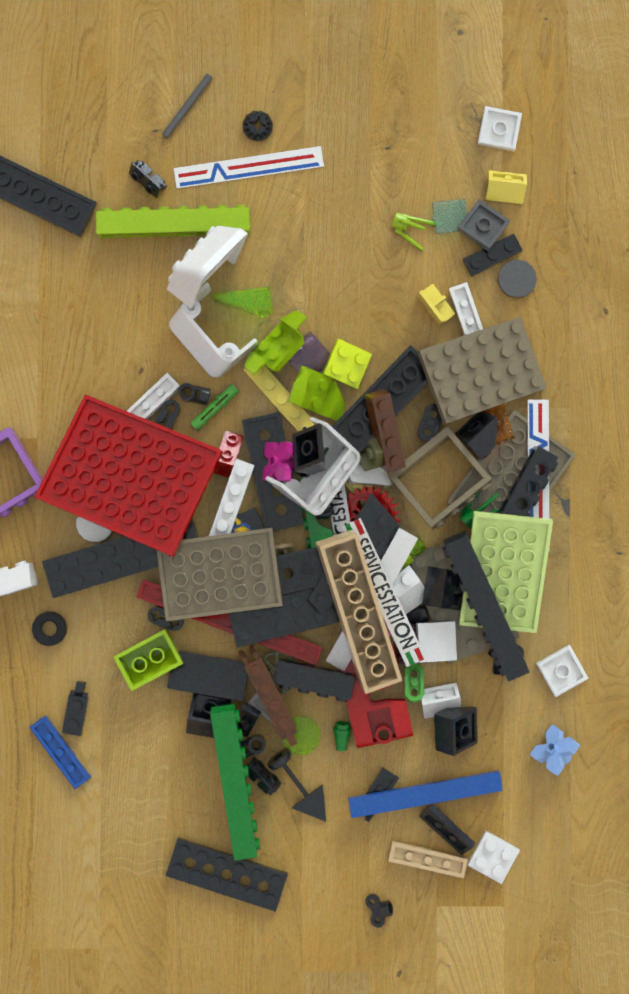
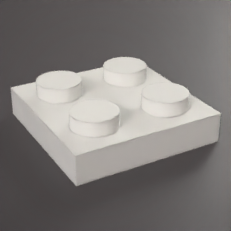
M485 830L467 865L502 884L520 849Z

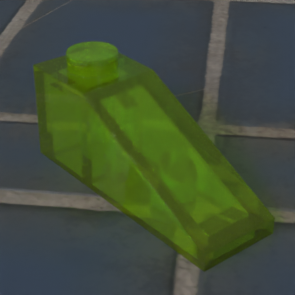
M270 286L213 294L215 302L254 315L258 314L259 317L269 316L273 312Z

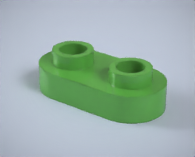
M417 663L406 667L404 671V695L412 703L419 702L424 695V671ZM411 672H416V673H417V676H416V677H412V676L410 675V673H411ZM415 690L418 695L412 696L410 692Z

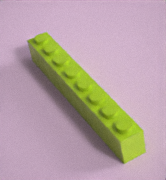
M218 205L215 208L197 206L196 209H189L187 206H179L177 209L159 207L158 210L141 207L139 210L120 208L119 211H113L111 208H102L101 211H96V234L99 238L206 236L209 229L216 226L241 228L248 235H251L250 209L245 205H235L234 208H227L225 205Z

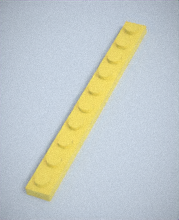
M265 365L255 375L248 369H243L297 432L301 431L303 427L308 428L314 425L309 420L311 417L302 407L287 402L290 393ZM348 479L344 483L354 494L356 488H359L362 492V487L366 486L364 484H350ZM361 500L360 503L364 505L366 501Z

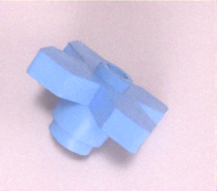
M552 724L545 733L547 744L536 745L530 756L539 763L547 761L546 768L558 776L564 769V765L571 761L572 755L578 750L580 744L571 737L563 739L564 732Z

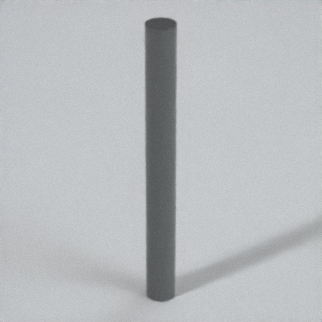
M209 74L204 76L163 131L162 135L166 139L169 138L212 80Z

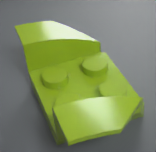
M296 310L280 318L279 320L282 323H279L254 351L250 350L245 368L254 375L263 365L272 371L279 372L304 345V337L297 329L304 323L307 317Z
M301 365L287 402L337 421L344 413L345 402L336 381Z

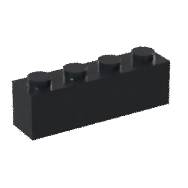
M282 658L278 662L274 684H279V687L289 690L292 687L297 688L298 692L309 694L311 691L317 693L319 697L328 698L329 695L336 697L337 701L347 702V700L353 698L357 674Z

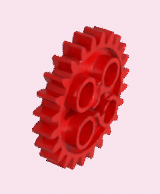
M363 486L362 492L359 488H356L355 494L352 492L348 493L350 499L347 498L350 522H353L358 514L354 513V510L358 512L361 510V500L366 501L370 493L378 499L396 522L401 521V519L396 518V515L401 512L395 511L394 508L398 506V503H391L394 497L387 498L388 491L381 494L382 488H378L375 491L374 486H370L368 491L367 487Z

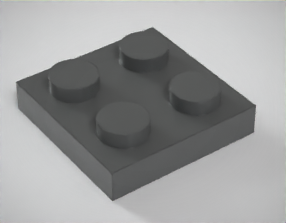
M479 199L459 225L457 231L486 251H489L508 226L510 220Z

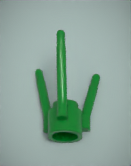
M494 494L476 511L482 512L499 494ZM474 501L461 511L462 515L459 517L469 528L472 527L474 512L473 509L470 511L469 509ZM495 509L489 513H497L499 512V509Z

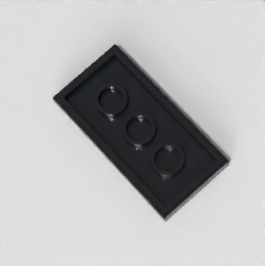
M179 651L183 664L170 670L167 689L243 702L248 677L243 662Z

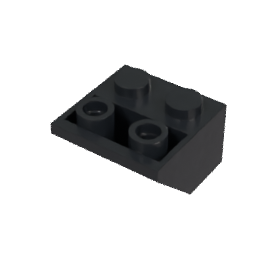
M428 566L422 605L461 610L463 592L458 583L461 581L459 575H454L453 571L449 569Z

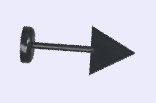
M285 748L276 753L268 761L267 766L271 770L283 767L305 797L294 805L292 809L326 822L323 784L308 794L286 764L292 756L291 751Z

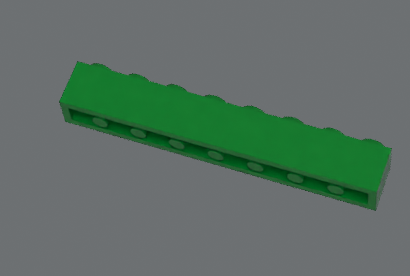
M235 704L211 707L210 715L234 861L256 858L257 850H260L261 846L260 839L255 836L258 827L257 820H253L252 814H255L254 802H250L249 798L252 795L251 784H247L246 780L249 777L248 765L244 766L243 759H246L245 747H241L240 742L243 741V731L238 729L237 723L241 722L240 712L235 710Z

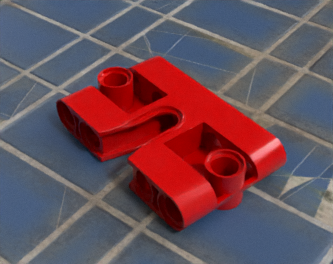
M352 659L343 672L356 674ZM356 678L353 698L347 700V707L357 749L376 744H387L390 741L414 736L406 700L386 698L373 701L369 697L372 692L365 694L360 687L358 678ZM382 729L389 732L388 737L380 738L378 735L379 731Z

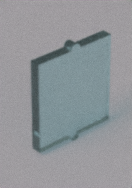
M465 199L432 202V220H434L436 234L459 232L457 231L459 225L468 215Z

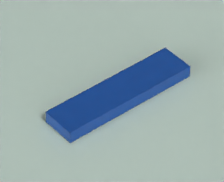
M46 715L29 727L74 789L91 778L90 774Z

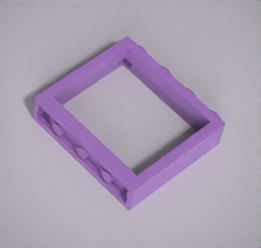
M10 427L0 432V445L8 440L11 441L36 485L1 505L0 516L2 518L12 513L11 509L14 507L20 508L26 505L28 499L35 496L43 480L15 431Z

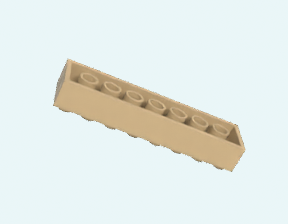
M349 530L315 542L361 689L367 694L401 682L402 677L358 534L354 530Z

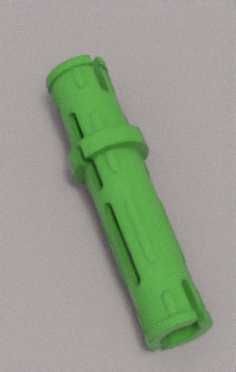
M231 383L220 395L217 394L215 396L216 399L190 422L191 425L199 431L224 406H228L227 403L239 393L237 388Z

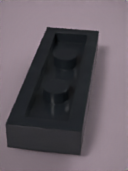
M512 234L494 243L489 251L482 249L464 258L462 261L470 276L473 277L522 252V248L515 234Z
M431 804L420 813L419 817L459 854H465L475 845V842L435 805Z

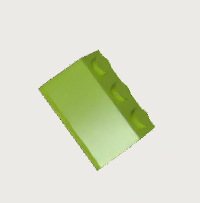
M167 628L113 657L131 691L183 664L177 645Z

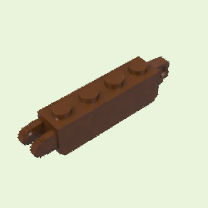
M252 644L249 646V650L256 660L248 663L245 653L242 650L238 651L278 736L282 740L287 738L292 747L298 744L293 735L297 733L296 726L262 658L258 656Z

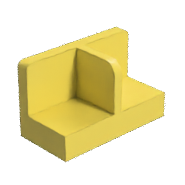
M434 284L418 293L417 297L439 326L455 315V312L446 302L445 295L442 296Z

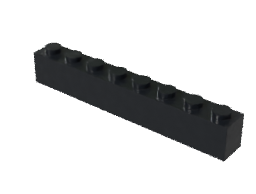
M466 531L444 539L445 546L442 549L446 558L451 557L453 564H450L454 575H459L461 579L458 582L462 592L466 591L469 596L466 601L470 609H475L477 613L474 618L478 626H483L484 632H482L485 642H490L492 649L489 650L493 659H498L500 663L497 667L501 676H506L509 682L530 673Z

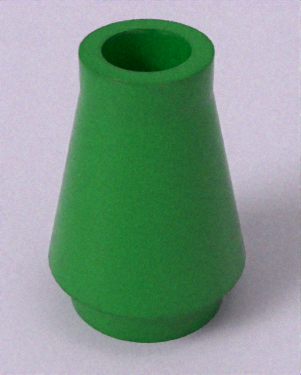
M337 721L333 726L337 751L347 750L352 729L349 722Z

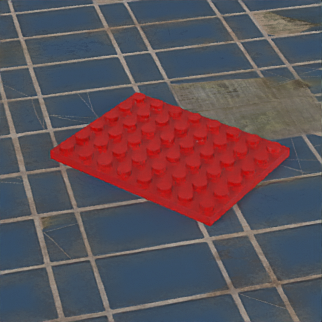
M85 394L34 497L174 558L223 451Z

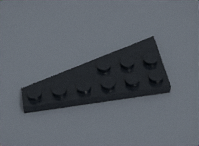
M370 493L355 520L361 518L381 561L398 529H402V527L378 499ZM325 572L308 597V600L320 614L334 603Z

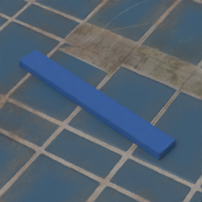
M492 771L348 797L351 818L499 792L503 791L500 772Z

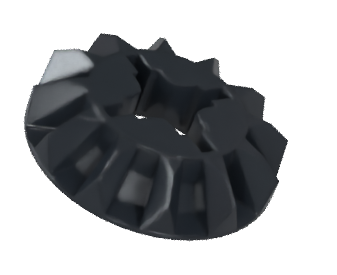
M261 110L246 114L243 121V131L253 141L265 140L270 136L273 129L271 118ZM258 119H260V124L263 127H259L256 132L255 126L252 124L257 123Z

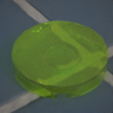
M306 716L292 718L297 733L293 735L298 744L291 747L287 738L283 739V743L294 754L306 755L317 747L320 741V730L311 718Z

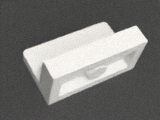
M457 683L424 689L421 703L425 719L434 717L435 713L445 708L461 707V697Z

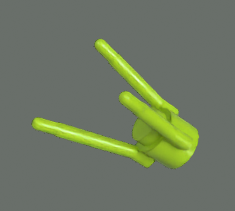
M397 213L391 226L395 228V233L404 237L420 251H423V247L405 234L403 230L407 231L409 226L423 231L426 229L424 226L411 221L433 226H440V223L408 216L404 213L403 215Z

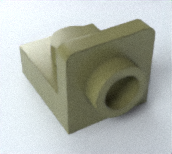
M376 438L370 439L366 452L360 454V464L364 471L381 467L383 464V450Z

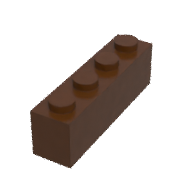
M381 389L365 394L373 437L377 439L383 450V464L380 468L387 473L405 468L406 465L390 393Z

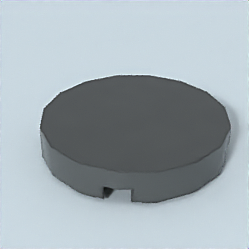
M511 260L506 263L498 276L500 289L504 294L512 298H523L528 295L535 287L537 280L533 267L523 260Z

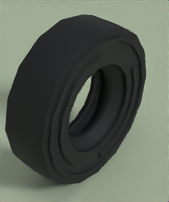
M48 611L41 613L32 624L33 637L44 646H53L60 643L67 632L66 621L56 612ZM47 621L53 622L57 627L56 633L53 636H47L43 633L42 627Z

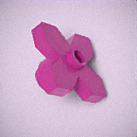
M266 442L264 454L268 459V464L263 469L262 480L267 481L266 477L269 476L278 481L290 482L291 473L295 471L293 443L280 442L278 444Z

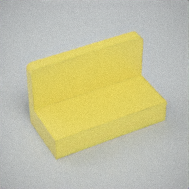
M489 171L486 200L523 204L527 188V175Z

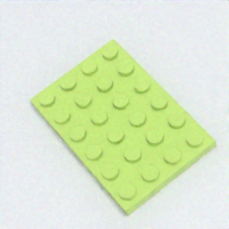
M474 511L470 542L511 631L537 633L553 520ZM466 591L463 592L459 625L483 628L482 625H477L474 618L477 613L475 609H470L466 601L469 596Z

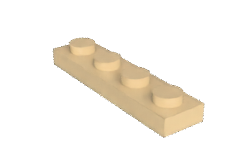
M392 841L388 861L464 878L468 858Z

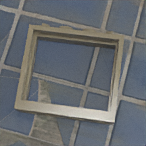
M448 426L405 460V468L387 474L432 530L443 526L449 516H456L465 503L467 505L471 504L476 499L475 495L480 491L482 493L486 492L491 487L490 483H492V478ZM450 439L483 479L431 519L399 479Z

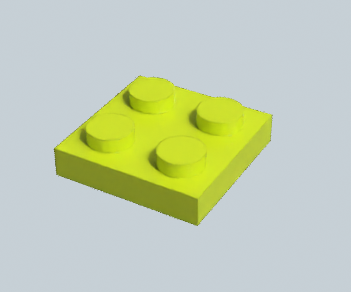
M336 339L322 374L354 389H358L372 354L341 339Z

